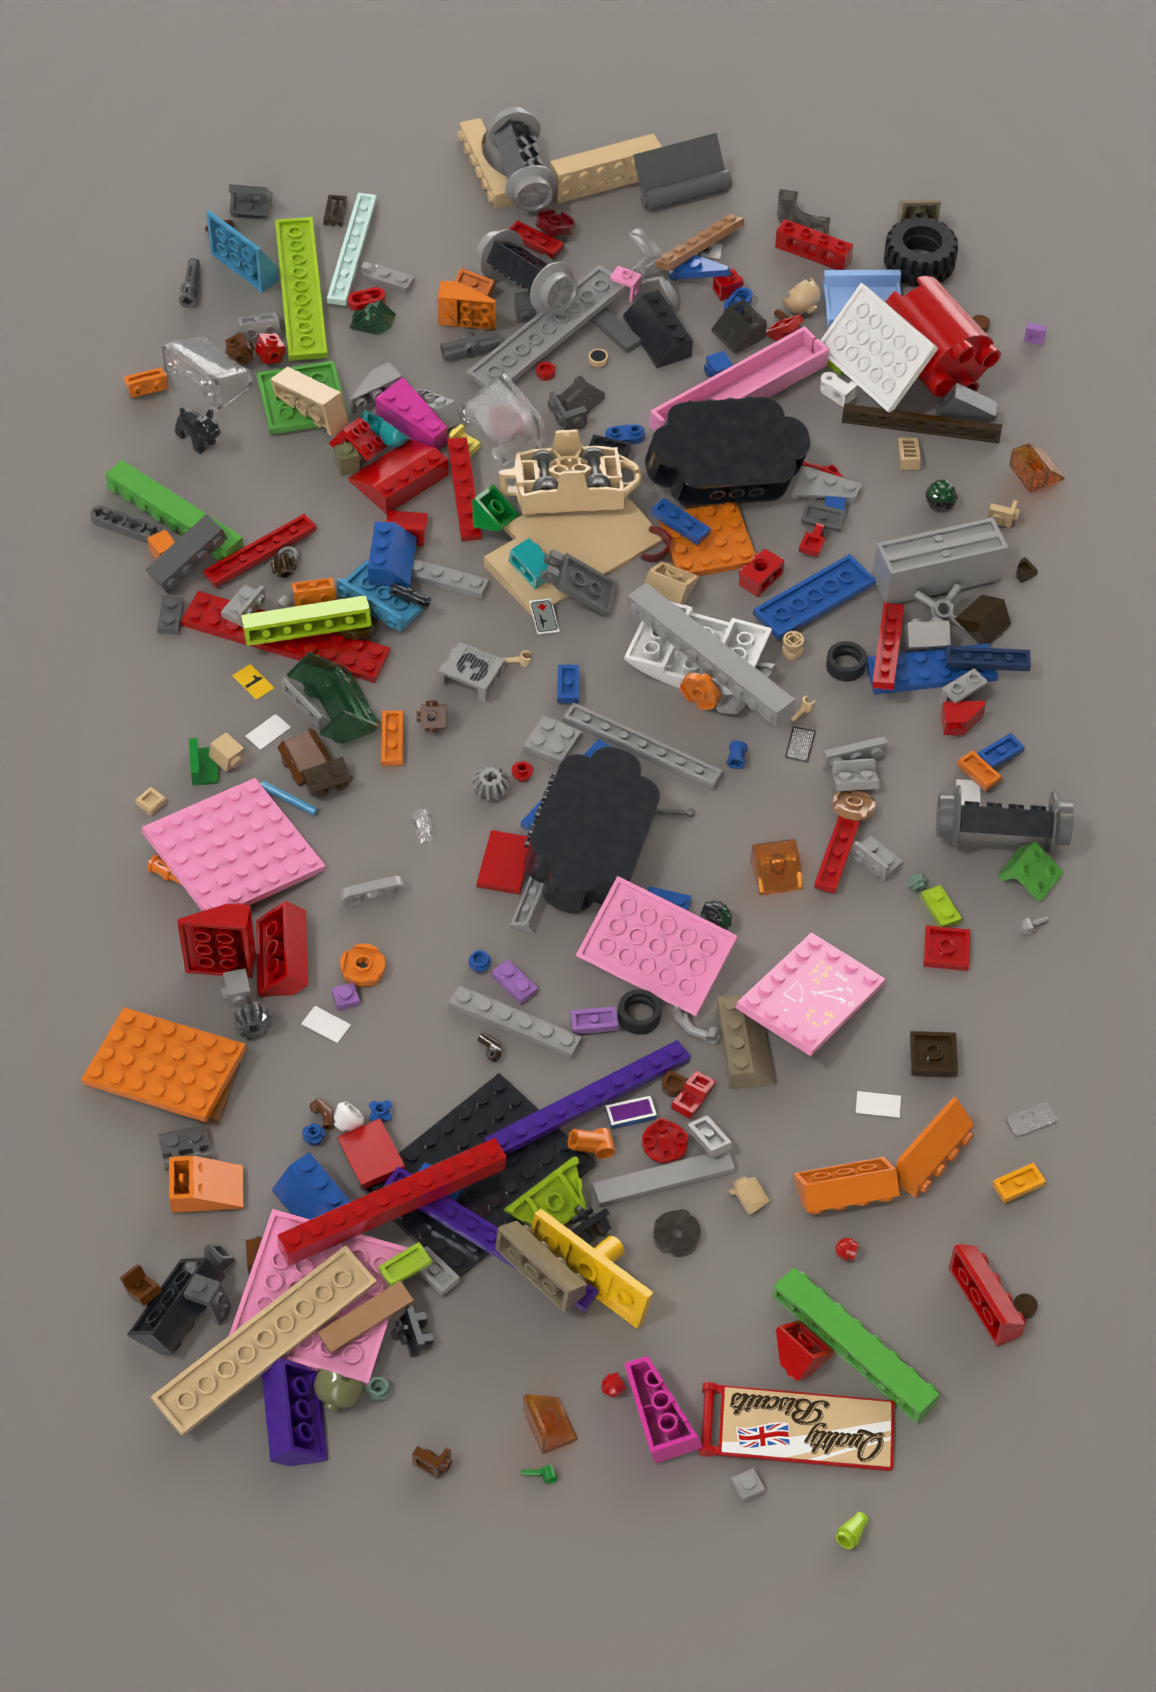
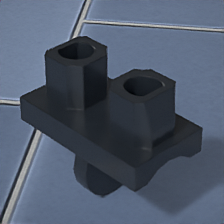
M580 1205L574 1207L576 1215L570 1218L573 1224L579 1221L582 1224L571 1231L589 1244L594 1241L587 1230L593 1226L599 1236L612 1229L606 1217L610 1214L606 1208L589 1218L588 1215L594 1212L591 1206L586 1209Z
M406 1306V1312L395 1322L396 1328L391 1331V1336L393 1340H400L402 1345L407 1344L411 1357H418L421 1350L432 1347L434 1338L431 1332L421 1333L420 1328H425L427 1325L426 1313L415 1312L413 1306Z

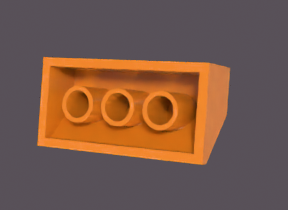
M956 1097L949 1101L897 1160L898 1186L914 1198H917L921 1192L926 1193L934 1177L939 1178L946 1169L945 1165L949 1161L953 1162L960 1153L959 1149L963 1145L967 1146L974 1137L972 1134L974 1123Z
M885 1157L793 1173L802 1207L810 1214H821L824 1210L832 1208L833 1210H843L848 1205L854 1204L866 1206L870 1204V1201L876 1200L888 1202L893 1200V1197L900 1196L897 1170Z

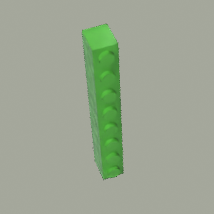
M123 460L105 473L106 485L111 492L117 493L125 501L131 502L139 510L148 513L156 521L162 522L170 530L176 531L182 536L206 515L205 512ZM209 516L222 528L227 536L223 545L211 553L215 559L220 561L244 548L241 535Z
M793 1267L774 1285L772 1296L889 1400H893L894 1404L915 1423L918 1424L937 1405L939 1398L937 1389L931 1383H926L920 1378L918 1372L913 1367L904 1364L896 1352L888 1350L876 1335H871L865 1330L863 1324L858 1319H853L849 1316L841 1304L833 1302L824 1289L821 1287L817 1288L804 1272H799Z

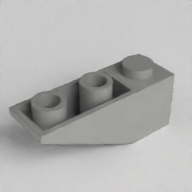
M390 362L373 369L350 397L352 413L376 403V397L402 378V375Z
M427 389L416 391L447 426V429L461 422L453 400Z

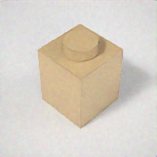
M226 732L211 742L209 757L227 772L242 763L244 748Z

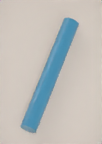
M266 781L261 782V786L266 792L313 816L317 815L319 811L317 807Z

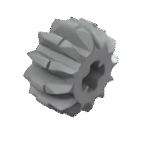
M494 764L491 768H487L484 765L483 770L477 769L476 775L472 779L474 793L478 794L480 799L486 797L487 801L490 798H494L497 801L499 796L504 797L509 788L507 773H503L502 767L495 769Z

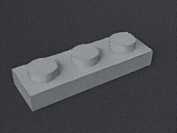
M885 736L825 750L822 764L824 769L828 770L832 769L833 761L878 759L886 756L888 742Z

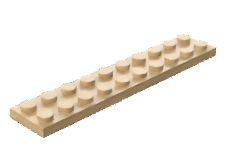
M345 1245L153 1394L151 1400L183 1437L267 1371L275 1361L286 1356L375 1286L377 1283L376 1279Z

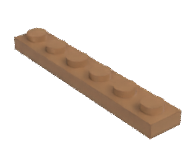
M733 214L726 215L724 219L713 223L711 227L700 231L698 235L687 239L685 243L675 246L668 253L662 254L660 258L654 261L655 268L671 271L744 226V219Z

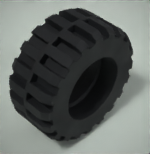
M914 216L911 219H903L900 223H896L887 234L884 251L885 267L887 270H901L900 282L903 284L908 283L909 286H920L917 278L922 276L934 277L941 283L950 277L955 269L958 239L950 227L947 228L944 222H938V219H928L925 216H922V218ZM911 250H925L930 253L920 254Z

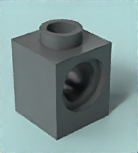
M528 292L514 293L516 323L529 322L536 316V310L531 304L530 294Z

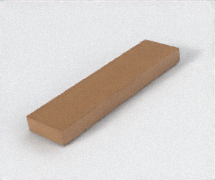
M399 1281L320 1330L318 1336L329 1353L333 1354L400 1312L406 1306L411 1305L414 1300L402 1282Z

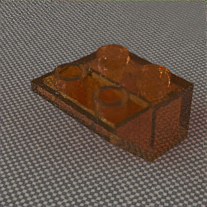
M1030 443L1012 449L1009 466L1029 493L1064 480L1065 477L1044 450Z

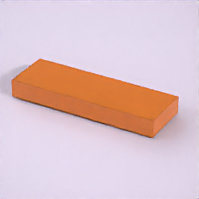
M382 711L381 766H403V711Z

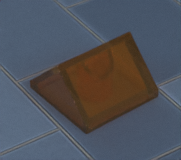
M526 1394L523 1397V1412L542 1454L578 1440L559 1397Z

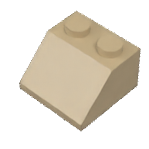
M661 561L648 571L645 583H648L669 601L684 605L699 576Z

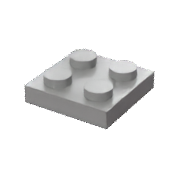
M543 715L525 742L524 751L560 765L562 760L569 756L579 741L581 731Z

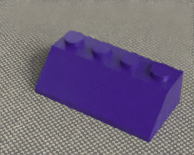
M282 1358L275 1361L262 1374L270 1461L286 1466L325 1462L328 1460L322 1402L316 1396L314 1388L318 1372L302 1364Z

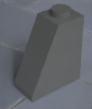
M958 383L937 404L935 416L988 423L994 422L998 415L996 401Z

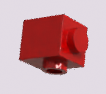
M735 269L730 270V276L713 277L712 289L720 301L728 299L737 288L744 285L742 276L738 275Z

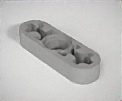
M392 876L348 886L341 890L340 897L344 906L352 907L399 896L405 891V886L400 876Z

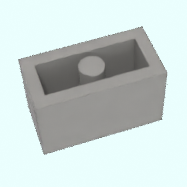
M933 618L929 622H922V619H912L904 626L906 651H924L951 646L949 621H943V618Z

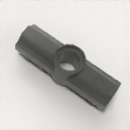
M497 330L475 335L473 332H466L457 340L441 343L440 350L444 360L466 355L468 358H475L483 350L498 347L501 341Z

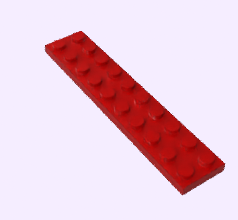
M197 591L181 619V626L246 645L243 627L221 616V611L231 600ZM258 608V610L255 613L265 612L266 610ZM338 632L250 645L257 649L372 683H376L391 653V647L360 638L359 640L347 639Z

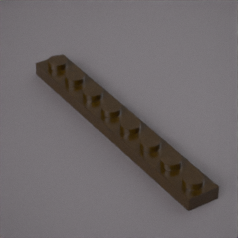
M845 403L842 423L997 444H999L1002 424L898 410L887 412L883 408Z

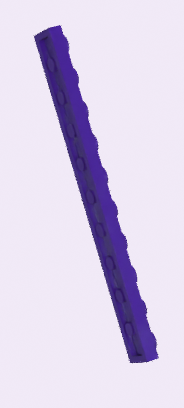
M676 1040L485 1137L484 1142L496 1137L505 1155H508L666 1074L668 1070L672 1071L689 1062L690 1055L681 1043Z
M398 1166L386 1181L385 1186L412 1174ZM448 1196L418 1208L516 1269L495 1250L498 1227ZM586 1283L585 1295L574 1305L585 1313L599 1294V1290Z

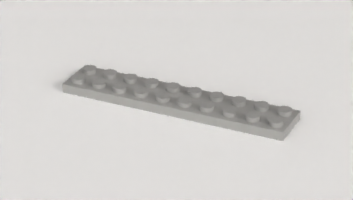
M598 265L577 282V296L568 309L559 313H539L469 369L467 377L496 397L625 292L628 287L611 281L610 276L612 273Z

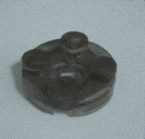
M687 1210L669 1211L656 1219L653 1240L661 1252L673 1254V1257H684L694 1252L697 1248L701 1236V1227L696 1218L690 1215ZM673 1230L682 1231L681 1237L672 1236Z

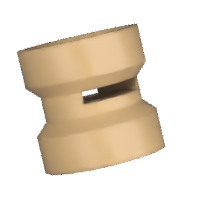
M789 631L784 635L782 655L786 659L797 660L802 656L804 637L801 633Z

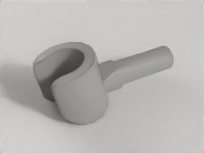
M282 596L278 600V609L289 608L292 604L291 600L287 596Z
M1045 916L1032 921L1030 918H1025L1022 922L1023 925L1020 926L1022 934L1024 936L1031 935L1035 931V926L1049 921L1048 917Z

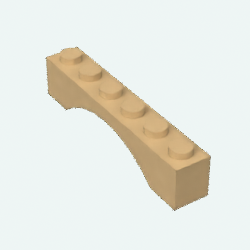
M481 118L460 122V131H457L458 139L460 142H463L464 152L469 155L471 166L475 167L476 177L480 178L482 189L486 190L489 203L492 202L495 209L516 205L506 195L507 176L494 170L484 158L483 149L486 146V128Z

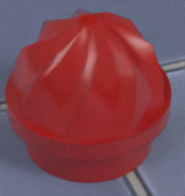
M853 1238L841 1239L835 1246L837 1255L846 1262L847 1259L854 1261L859 1242L853 1241Z
M617 1371L613 1374L608 1373L602 1380V1392L610 1397L622 1395L621 1392L627 1389Z

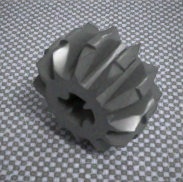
M255 1001L251 1004L245 1003L243 1007H237V1011L233 1013V1026L236 1033H239L241 1037L248 1036L249 1039L253 1036L259 1037L261 1033H267V1029L272 1027L271 1012L263 1003L257 1004Z

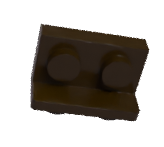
M343 757L301 771L310 796L315 794L317 797L324 796L329 793V789L335 787L337 790L344 789L350 786L349 782L353 780V776L349 774Z

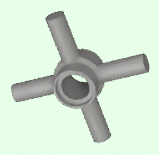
M954 584L946 598L934 601L921 591H917L914 597L931 608L930 614L932 619L943 618V621L949 620L966 632L955 620L957 616L953 614L952 602L962 589L960 585ZM938 607L944 608L946 615L940 614Z

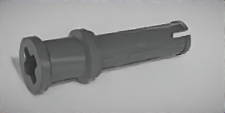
M196 258L188 260L185 283L181 286L182 295L179 297V303L185 308H192L196 305L195 295L198 293L196 283L200 266L199 260Z

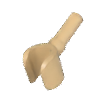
M524 650L521 652L520 657L502 659H505V663H519L522 667H527L531 662V652Z
M804 696L801 708L791 718V721L796 722L805 712H812L815 700L807 703L809 696Z

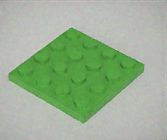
M334 361L290 367L328 387L338 390L342 394ZM285 368L256 373L270 435L318 427L314 424L315 420L310 416L305 418L300 414L296 406L292 408L275 396L270 379Z

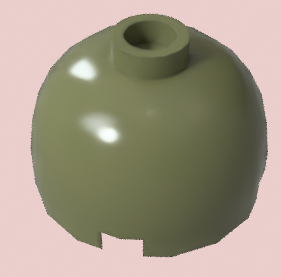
M321 1368L318 1370L314 1384L315 1394L319 1400L325 1403L324 1408L338 1412L339 1408L352 1407L359 1400L365 1383Z

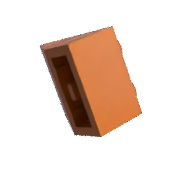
M440 282L437 297L438 325L496 330V300L460 282Z
M197 1156L169 1157V1201L171 1212L244 1209L243 1165Z

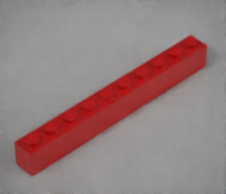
M495 1137L277 1234L278 1248L287 1265L291 1266L505 1170L506 1155Z

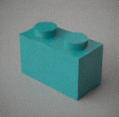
M528 538L510 550L508 561L534 589L545 583L540 578L541 571H546L548 566L543 562L545 554L537 543Z

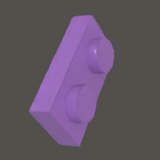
M509 959L491 971V977L520 1005L538 993V987Z
M616 1006L570 1010L572 1032L574 1034L618 1031Z

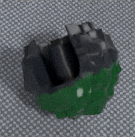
M942 479L931 483L926 490L925 497L929 506L935 511L936 505L943 507L945 503H947L946 510L951 509L958 495L952 483Z
M712 900L711 902H705L702 908L703 911L700 913L701 918L727 930L732 925V915L727 905L722 901Z

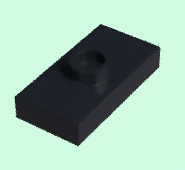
M593 434L589 446L617 447L618 454L628 458L632 443Z

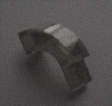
M780 189L777 205V216L780 223L786 219L829 235L831 218L810 215L801 211L797 206L798 192Z

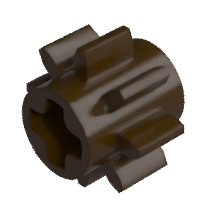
M286 552L276 554L274 561H271L273 574L278 573L280 578L293 575V570L297 569L295 557H290L289 553Z

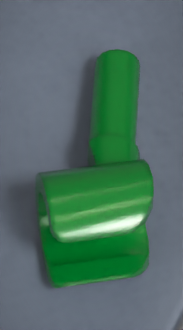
M551 1465L543 1466L542 1469H521V1475L543 1476V1482L546 1484L557 1482L555 1469Z

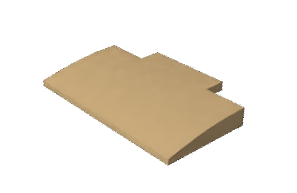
M626 497L624 498V509L614 511L597 510L594 512L572 511L554 514H523L504 527V531L513 540L484 556V568L533 617L529 601L551 598L552 604L555 606L570 596L556 589L553 583L545 582L534 589L508 561L510 550L526 539L530 538L534 543H537L545 555H549L552 549L563 555L568 553L604 575L610 574L661 544L663 539L649 532V527L653 525L639 508Z

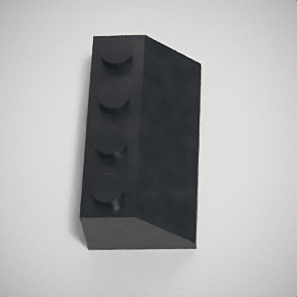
M659 290L641 295L623 314V318L630 329L641 339L642 347L656 368L692 357L693 340Z
M207 1258L180 1259L160 1287L162 1292L147 1305L127 1336L157 1353L172 1354L180 1347L184 1335L193 1328L194 1321L198 1315L207 1308V1306L188 1300L184 1296V1292L194 1274L220 1283L226 1276Z

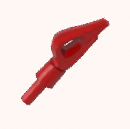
M806 461L802 464V466L844 478L834 465L821 466L817 463L811 464Z

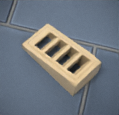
M898 438L899 469L920 470L921 457L918 438Z

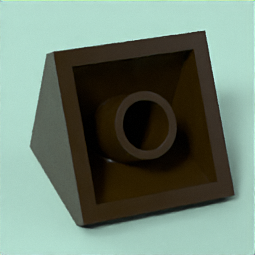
M983 594L955 618L979 644H990L1011 624L1004 599Z

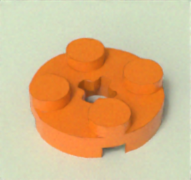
M687 673L680 684V691L683 697L689 703L693 700L698 704L697 708L712 710L722 698V694L713 683L712 677L706 673L702 675Z
M370 944L354 945L353 949L346 950L340 959V969L344 981L347 983L354 982L355 986L361 987L377 985L386 970L384 955L379 952L377 947ZM362 962H366L367 967L360 968L357 965H361Z

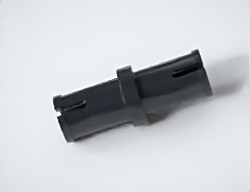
M393 583L390 586L389 590L392 591H389V595L404 600V603L408 605L414 604L424 610L429 608L431 603L427 601H431L430 597L417 593L413 588L408 589L397 583Z

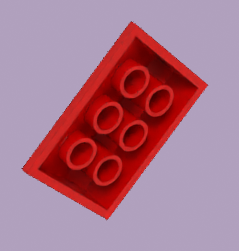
M409 439L402 446L396 447L350 476L348 481L387 515L389 510L394 511L449 475L448 458L435 447Z
M227 903L178 919L177 925L185 973L223 976L225 972L246 969L247 978H253L257 955L250 905Z

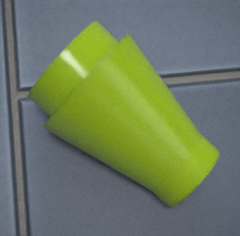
M857 1512L837 1529V1535L835 1536L837 1543L848 1550L858 1546L869 1518L864 1513Z

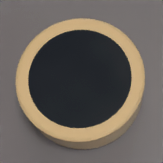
M603 349L590 351L589 364L597 368L605 366L608 363L607 352Z

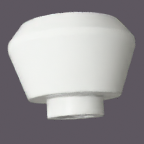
M347 1102L337 1105L334 1114V1120L336 1121L334 1125L342 1132H346V1130L352 1131L364 1124V1116L354 1106Z

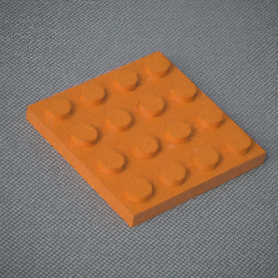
M736 502L684 510L711 528V534L698 545L657 519L659 527L665 529L671 537L668 552L673 566L697 576L741 569L744 565L747 566L755 555Z

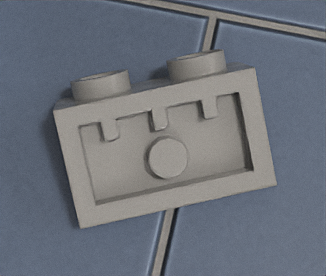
M276 312L238 318L240 331L251 342H257L259 334H278L279 338H281L279 319Z
M244 585L221 611V616L243 627L241 615L255 613L259 607L265 604V587L260 585L256 590L248 585Z
M972 669L942 688L939 704L942 706L943 702L958 703L987 685V680L975 669Z
M875 759L833 761L832 782L835 790L879 789V779L875 772Z
M871 835L862 843L856 841L853 845L852 856L855 860L865 865L873 875L880 877L883 881L902 867L903 861Z

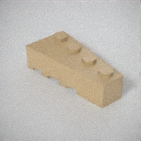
M289 367L270 379L275 396L292 408L296 406L300 414L305 418L310 416L315 420L314 424L319 428L325 427L327 434L331 437L349 425L343 404V396L338 390L328 387Z

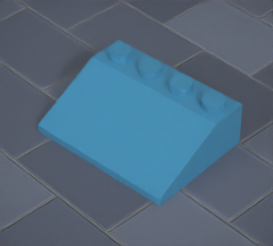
M210 210L206 212L212 256L260 292H264L279 282L278 267L261 248Z

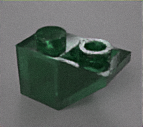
M378 300L375 303H369L361 311L357 310L352 315L350 328L356 331L379 335L391 328L396 314L385 303Z

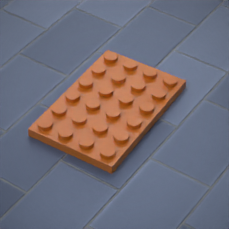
M123 1007L81 1081L83 1085L206 1123L244 1056L247 1047L242 1042Z

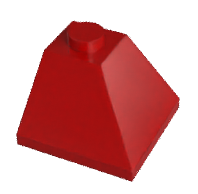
M800 1320L780 1325L776 1329L780 1365L786 1370V1374L794 1380L800 1381L809 1378L835 1353Z

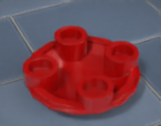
M660 1118L645 1129L642 1135V1147L650 1159L658 1163H672L684 1156L688 1148V1134L679 1125L665 1118Z

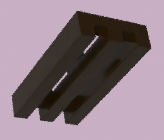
M328 195L323 219L325 226L328 223H331V226H335V224H338L339 227L343 226L347 196ZM332 200H336L332 218H329ZM342 200L339 218H337L339 203Z

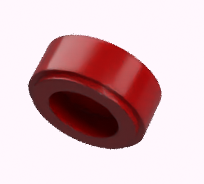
M550 362L539 363L536 366V376L543 381L553 379L555 377V366Z

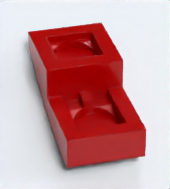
M696 1070L686 1081L684 1090L672 1102L671 1109L691 1119L712 1091L716 1080Z

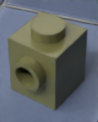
M350 442L334 446L335 463L341 476L360 471L362 455Z

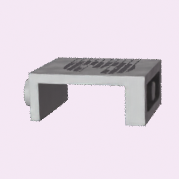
M459 642L456 648L450 651L447 662L443 663L439 669L441 685L445 686L449 678L477 688L478 700L486 702L505 673V659Z

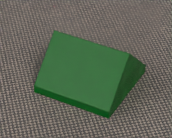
M494 484L472 500L474 528L500 531L520 515Z

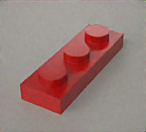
M518 220L509 228L521 236L523 245L541 254L545 253L551 259H554L564 249L563 242L549 237Z

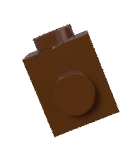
M139 1264L120 1277L127 1294L142 1306L151 1302L162 1292L159 1284L146 1276L142 1266Z

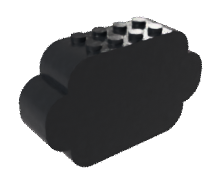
M748 396L739 399L690 400L674 405L669 410L664 425L654 432L645 456V467L647 475L652 482L661 487L670 488L673 498L686 507L712 506L727 502L742 504L775 501L785 494L792 477L799 472L810 448V437L806 426L794 417L785 416L780 404L771 398Z
M616 747L600 748L591 757L574 754L563 759L557 773L552 772L549 785L544 791L541 805L538 806L534 817L535 820L527 834L528 837L524 845L527 848L524 860L527 873L534 880L543 883V896L551 906L568 913L584 912L591 907L593 902L603 905L617 876L630 882L660 799L659 789L655 783L641 776V765L638 759L633 754Z

